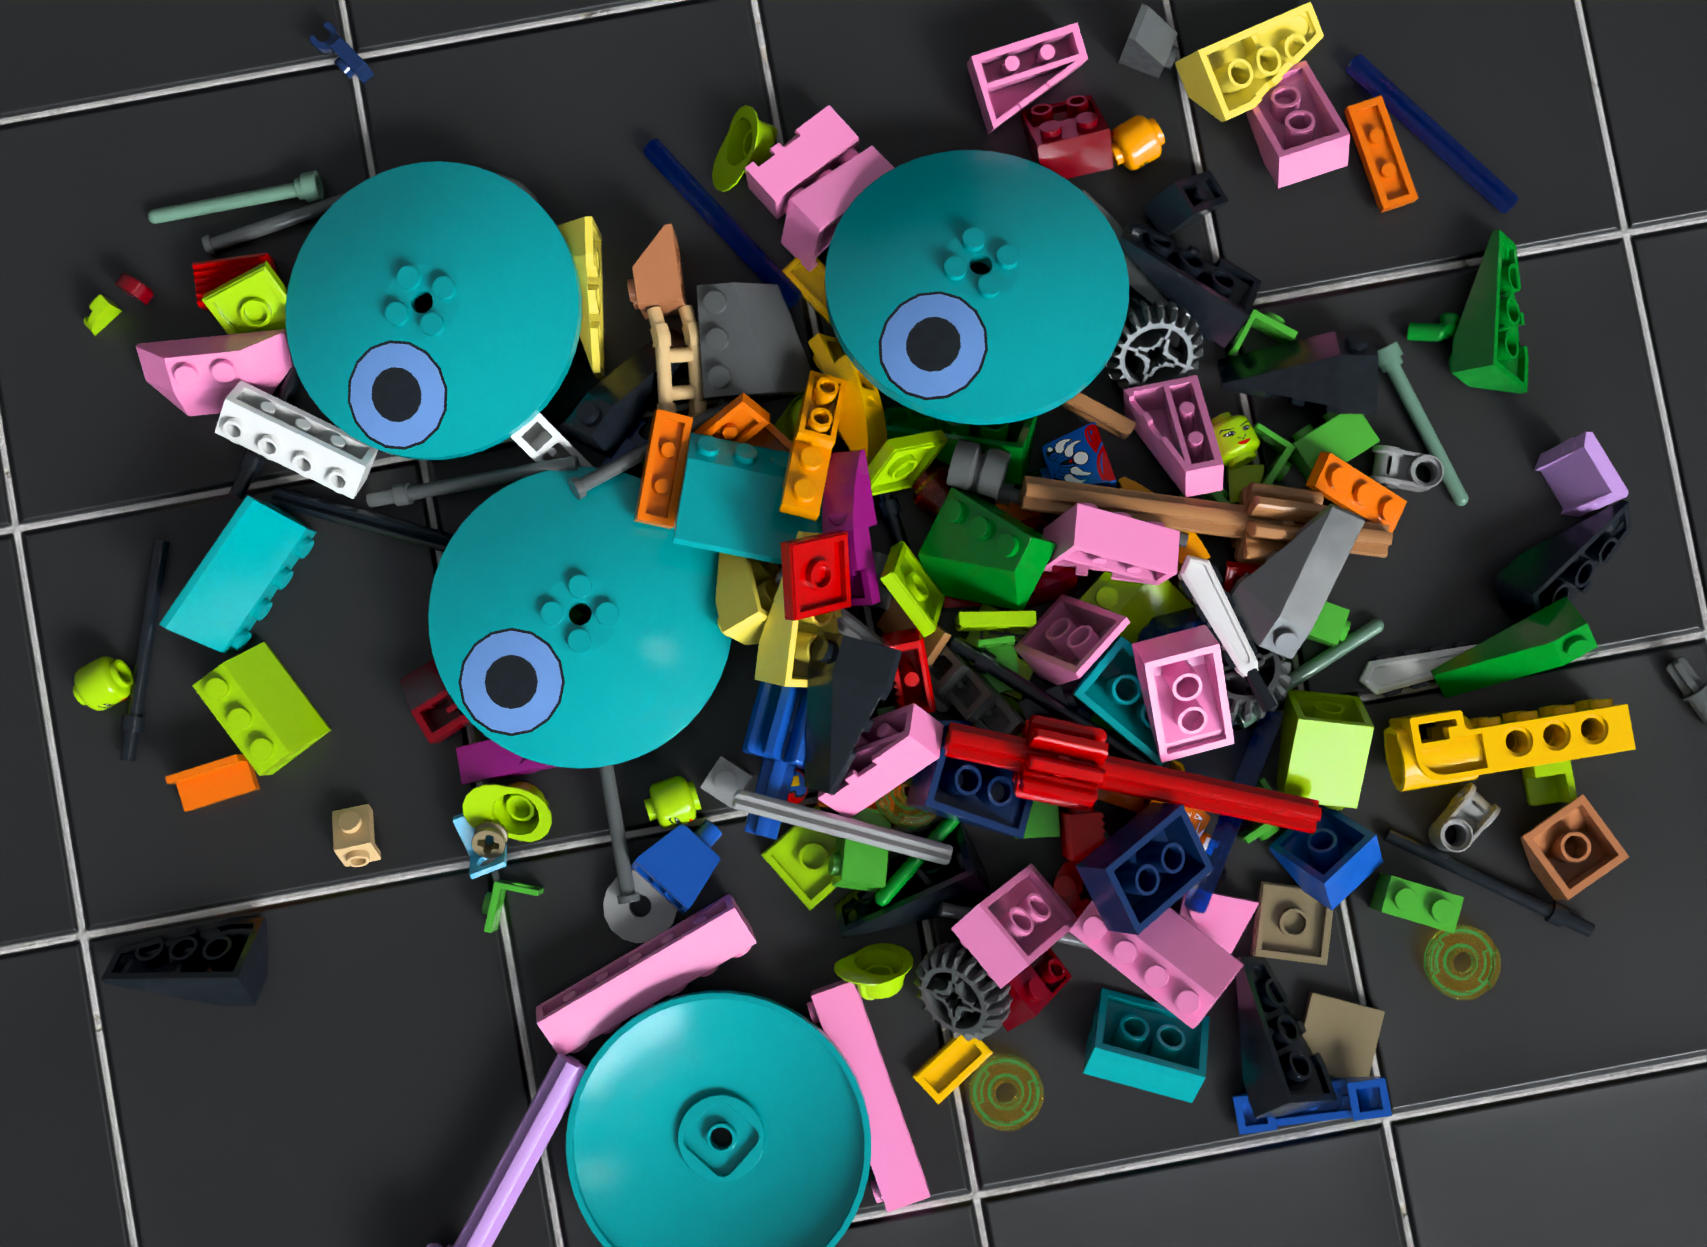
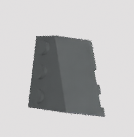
M739 282L697 285L704 398L714 402L721 398L729 401L734 400L743 392L751 399L803 395L811 367L779 285Z

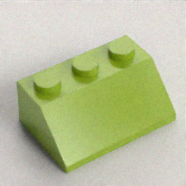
M262 642L223 662L192 685L259 776L273 775L331 731V728L266 642Z

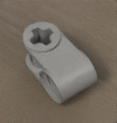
M1374 445L1372 448L1375 458L1372 474L1368 477L1385 488L1424 492L1442 481L1444 467L1442 462L1435 456L1406 451L1402 448L1388 445ZM1417 465H1423L1429 469L1431 478L1428 483H1424L1417 478L1415 474Z
M1470 782L1454 795L1447 808L1432 823L1428 833L1429 841L1434 848L1440 851H1465L1480 833L1496 819L1501 808L1497 804L1491 805L1476 791L1477 787ZM1450 825L1454 827L1457 833L1456 840L1451 845L1445 839V831Z

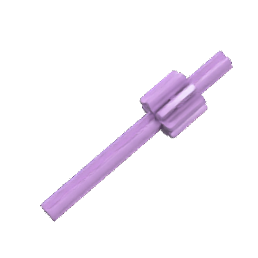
M557 1054L453 1246L448 1244L447 1247H492L569 1106L579 1082L587 1069V1066L579 1063L580 1060L570 1055ZM430 1243L426 1247L442 1246L439 1243Z

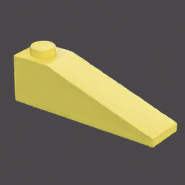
M1308 2L1202 48L1174 63L1188 97L1219 121L1224 122L1255 108L1262 101L1261 98L1283 79L1282 76L1294 64L1298 63L1324 37L1313 6L1311 2Z
M585 216L557 226L567 241L578 271L582 293L580 338L592 372L599 380L605 378L602 234L593 217Z
M798 531L796 539L821 533ZM781 578L759 640L754 680L784 687H807L808 665L818 630L839 634L837 618L842 616L841 609L796 621L786 620L783 578Z
M719 552L715 602L719 616L717 623L725 636L731 637L744 645L759 644L779 587L775 580L780 572L778 564Z

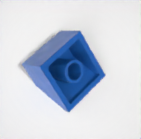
M1319 805L1318 807L1322 808L1321 820L1316 824L1315 833L1311 834L1287 829L1269 845V850L1305 893L1330 910H1333L1383 863L1376 834L1340 811Z

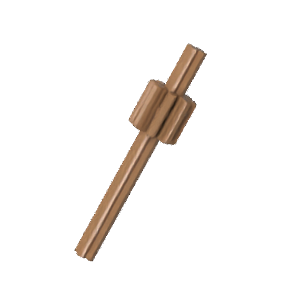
M1032 476L1023 477L1022 488L1019 493L1020 510L1062 515L1077 503H1092L1101 510L1112 513H1128L1132 518L1145 522H1161L1165 524L1166 528L1177 531L1230 537L1231 548H1235L1234 558L1237 562L1263 565L1267 561L1265 557L1273 550L1278 552L1295 538L1296 531L1327 507V505H1322L1324 496L1321 492L1259 482H1251L1248 487H1243L1238 496L1239 504ZM1365 522L1350 554L1380 558L1387 557L1388 546L1392 545L1393 533L1389 532V525Z

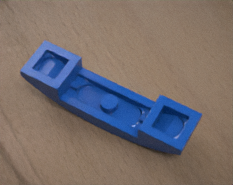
M1385 1076L1331 1079L1337 1101L1280 1117L1255 1118L1248 1101L1247 1092L1233 1095L1239 1135L1277 1130V1126L1351 1117L1356 1121L1392 1116Z

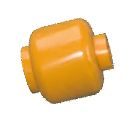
M1136 115L1112 129L1111 146L1113 162L1117 166L1123 164L1127 169L1134 171L1160 157L1162 145L1165 144V138L1155 119H1147L1143 115Z

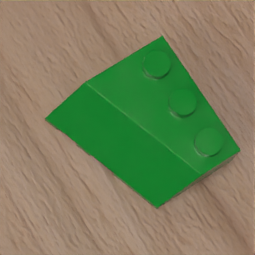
M951 487L918 555L920 564L944 596L1023 611L1057 544L978 494Z

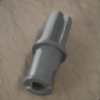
M1677 657L1665 666V670L1682 692L1681 699L1683 702L1688 701L1703 721L1704 726L1707 727V682L1701 681L1685 657Z

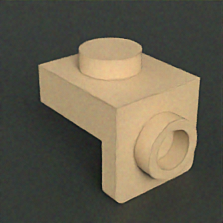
M364 804L332 811L333 850L344 866L362 867L369 862L380 860L381 852L375 844L373 810L370 805Z

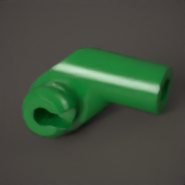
M1443 313L1440 316V324L1409 322L1407 340L1438 342L1453 338L1460 321V316L1455 313Z

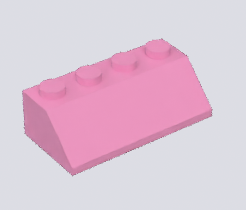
M1092 900L1069 930L1070 933L1191 1029L1199 1025L1244 966L1242 962L1171 907L1139 935L1108 931Z

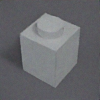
M722 755L700 788L730 808H733L732 802L736 790H745L754 775Z

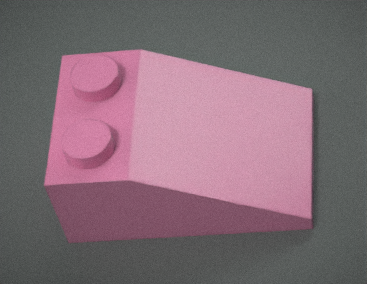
M1306 60L1294 64L1282 76L1283 79L1261 98L1262 101L1255 108L1246 111L1263 162L1278 188L1348 166L1350 133Z
M1062 594L1036 622V625L1013 648L1038 677L1056 685H1061L1080 679L1126 628L1130 621L1123 615Z
M1206 625L1132 644L1137 677L1161 763L1235 744L1220 644Z
M1031 863L975 906L951 930L959 938L961 944L970 951L988 973L987 975L1001 989L1069 932L1078 917Z

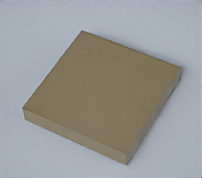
M1259 880L1256 901L1259 904L1255 910L1250 954L1258 957L1327 965L1333 910H1330L1309 896L1299 885Z
M1309 991L1302 1019L1306 1032L1302 1036L1312 1054L1319 1052L1325 1062L1329 1075L1339 1078L1369 1077L1385 1011Z

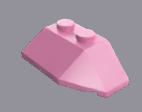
M286 329L139 343L136 345L145 380L187 416L221 413L225 398L240 380L272 395L293 366Z

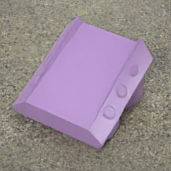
M1585 431L1541 453L1534 471H1541L1563 508L1561 515L1580 517L1626 498L1629 493L1593 432Z

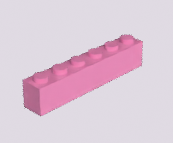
M729 893L536 1006L537 1025L557 1054L577 1053L584 1049L592 1039L602 1033L609 1034L615 1031L623 1021L653 1006L655 1002L665 996H673L680 993L694 979L712 974L720 964L732 957L738 958L746 954L751 949V946L757 943L752 927Z
M840 980L811 991L812 1001L807 1003L812 1022L814 1024L821 1023L823 1032L845 1056L864 1094L871 1127L870 1166L876 1179L870 1181V1185L877 1204L884 1201L888 1213L929 1198L930 1191L856 985Z

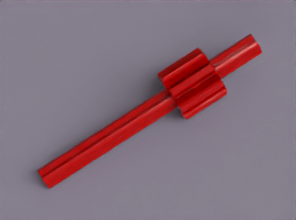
M1034 714L1030 719L1026 720L1022 728V737L954 722L949 724L948 734L945 736L944 756L1012 770V782H1015L1013 792L1017 797L1087 811L1089 807H1093L1098 798V789L1164 803L1183 804L1187 808L1311 834L1315 833L1316 824L1321 820L1322 808L1318 807L1319 800L1109 756L1108 743H1105L1106 732L1098 727Z

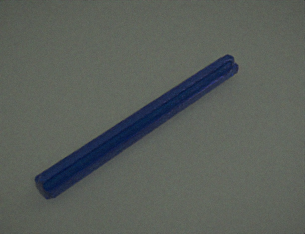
M1363 55L1355 56L1347 65L1346 72L1374 97L1382 95L1386 108L1501 213L1508 212L1518 202V196Z
M659 139L651 140L643 149L645 156L765 284L779 285L788 308L796 305L802 298L801 291Z
M1277 710L1274 712L1266 711L1264 718L1258 719L1233 782L1256 787L1283 720V715ZM1220 814L1205 850L1214 869L1189 890L1184 903L1185 907L1191 911L1201 914L1206 912L1243 819Z

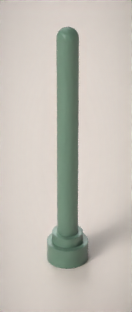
M315 170L301 173L300 177L295 178L293 183L152 209L148 213V220L153 224H159L298 197L299 200H306L309 203L323 200L324 189L321 177Z
M1396 341L1377 351L1378 367L1381 368L1383 373L1387 371L1429 455L1437 457L1442 462L1444 467L1442 480L1454 503L1458 506H1463L1468 502V495L1400 365L1404 363L1400 357L1403 355V352Z
M1378 618L1369 621L1346 636L1343 642L1339 641L1338 645L1329 647L1287 674L1291 677L1292 681L1289 688L1285 689L1286 692H1289L1380 633L1384 629L1383 621ZM1237 713L1234 720L1242 729H1245L1256 722L1257 718L1252 713L1250 721L1245 723L1242 720L1241 714Z

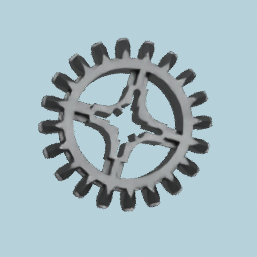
M1156 298L1150 307L1141 300L1140 309L1136 311L1128 306L1121 336L1111 358L1105 365L1108 367L1107 371L1110 378L1116 380L1118 386L1123 390L1127 387L1133 388L1191 376L1188 370L1199 369L1197 358L1203 356V348L1201 346L1203 336L1200 330H1198L1199 325L1196 319L1192 316L1190 317L1188 310L1184 307L1178 309L1176 303L1171 300L1163 306L1162 301ZM1172 331L1180 335L1178 347L1172 346L1169 336ZM1127 349L1133 351L1136 362L1134 366L1125 361Z
M1254 642L1258 650L1256 655L1258 671L1261 674L1262 671L1267 670L1269 676L1267 688L1277 704L1276 707L1268 711L1274 712L1278 707L1277 701H1284L1287 695L1285 689L1289 688L1292 679L1287 675L1292 669L1291 663L1284 661L1286 657L1259 647ZM1223 661L1226 690L1238 693L1237 695L1227 691L1231 721H1234L1237 713L1241 714L1242 720L1245 723L1250 721L1252 713L1259 720L1264 718L1266 712L1263 713L1245 678L1234 672L1235 669L1228 667L1225 661Z
M959 940L954 943L946 941L938 945L934 950L931 949L924 956V960L915 971L917 978L913 983L919 988L915 996L924 1001L922 1009L928 1010L931 1013V1021L937 1020L941 1024L942 1031L950 1029L954 1038L963 1035L967 1041L973 1038L982 1040L984 1037L995 1033L1003 1025L1002 1023L1011 1012L1010 1006L1013 1001L1012 996L1009 994L1011 985L1007 983L1000 989Z

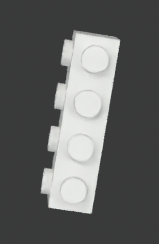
M242 380L225 398L214 432L235 444L250 449L268 460L277 462L351 499L355 498L367 480L378 452L377 449L351 437L342 429Z

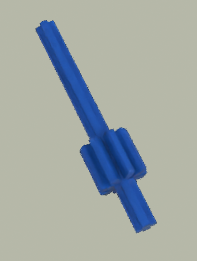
M763 681L760 683L742 746L744 753L763 760L754 793L787 801L795 770L797 768L805 770L807 687H784ZM748 813L744 831L777 840L781 821Z

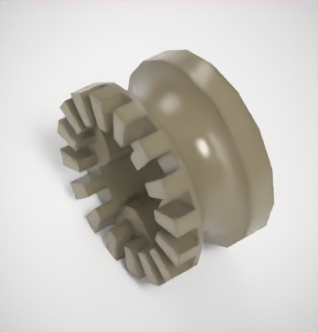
M488 820L484 823L481 822L476 827L472 838L474 852L484 858L500 856L508 840V831L505 830L504 825H500V822L494 823V820H491V822H488ZM486 835H491L494 837L493 845L492 843H489V845H487L485 839Z

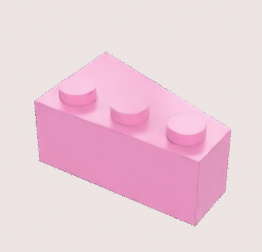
M1078 22L971 56L967 62V68L988 135L1086 62L1088 56Z
M830 105L795 130L796 135L784 146L777 143L770 148L769 152L773 156L759 167L754 162L745 167L748 188L777 220L784 214H787L788 200L797 189L801 187L807 188L815 183L825 171H833L839 165L841 166L859 148V137Z
M870 146L861 153L855 152L851 154L844 164L835 170L825 171L815 183L807 188L801 187L797 189L788 200L781 244L795 258H799L801 264L811 272L818 265L816 257L830 246L839 221L854 199L868 185L883 174L894 169V167L873 146Z
M1193 375L1123 389L1124 416L1136 422L1134 430L1185 497H1191L1223 490L1224 463L1198 376Z
M1077 503L1043 529V536L1057 544L1044 571L1051 572L1053 565L1076 568L1075 575L1087 576L1088 570L1111 572L1112 580L1160 585L1177 574L1180 531L1166 528L1165 524L1161 522H1145L1132 518L1128 513H1112L1098 509L1092 503Z
M915 703L872 718L874 723L869 732L863 731L854 747L856 757L836 794L832 795L819 791L817 799L842 816L853 817L940 757L944 725Z
M1191 888L1174 903L1173 910L1231 954L1259 903L1247 898Z

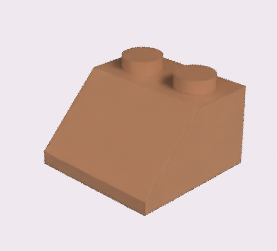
M666 224L632 266L634 279H627L630 301L633 302L635 310L640 309L645 320L649 319L647 314L649 308L659 306L661 307L663 317L680 315L678 309L687 305L678 239L673 225Z
M1584 794L1579 795L1520 837L1532 871L1553 900L1571 899L1629 858V855Z

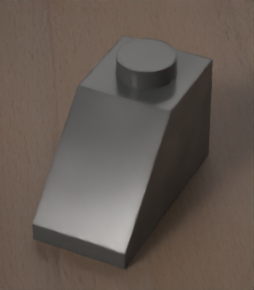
M1141 4L1118 63L1159 79L1163 68L1171 69L1179 48L1173 46L1178 33L1149 6Z

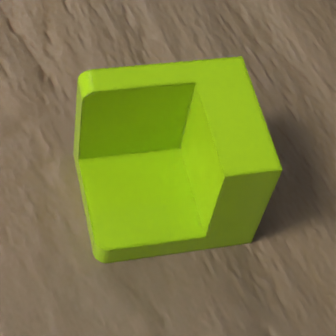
M1571 760L1522 768L1528 805L1538 806L1557 802L1569 803L1577 798Z

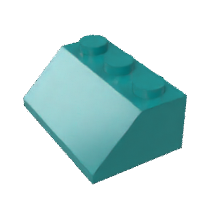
M1118 636L1085 672L1073 695L1153 763L1162 767L1165 762L1161 763L1158 757L1137 677L1132 644L1123 636Z
M1101 988L1086 1043L1083 1074L1192 1103L1206 1078L1210 1017L1205 1016L1198 1026L1191 1029L1160 1003Z

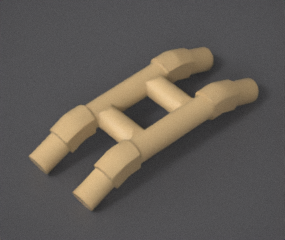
M685 305L678 309L683 324L685 345H687V347L670 348L672 346L671 334L668 324L665 323L661 307L649 308L647 314L651 325L650 332L656 356L659 401L657 409L676 413L673 401L690 400L688 401V416L695 417L707 410V400L703 396L699 322L696 320L693 306ZM688 362L689 385L672 386L671 363Z

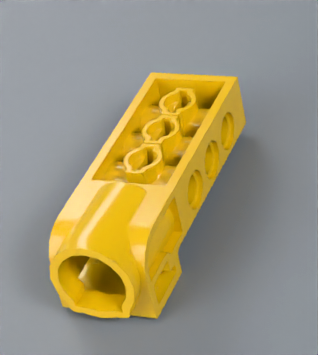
M1612 698L1576 701L1575 704L1540 707L1538 710L1533 711L1523 710L1503 713V721H1501L1500 716L1468 719L1461 710L1432 711L1390 718V727L1384 729V748L1388 770L1393 784L1400 792L1475 780L1479 775L1636 749L1628 704H1613ZM1434 722L1435 726L1426 727L1428 738L1421 739L1418 725Z

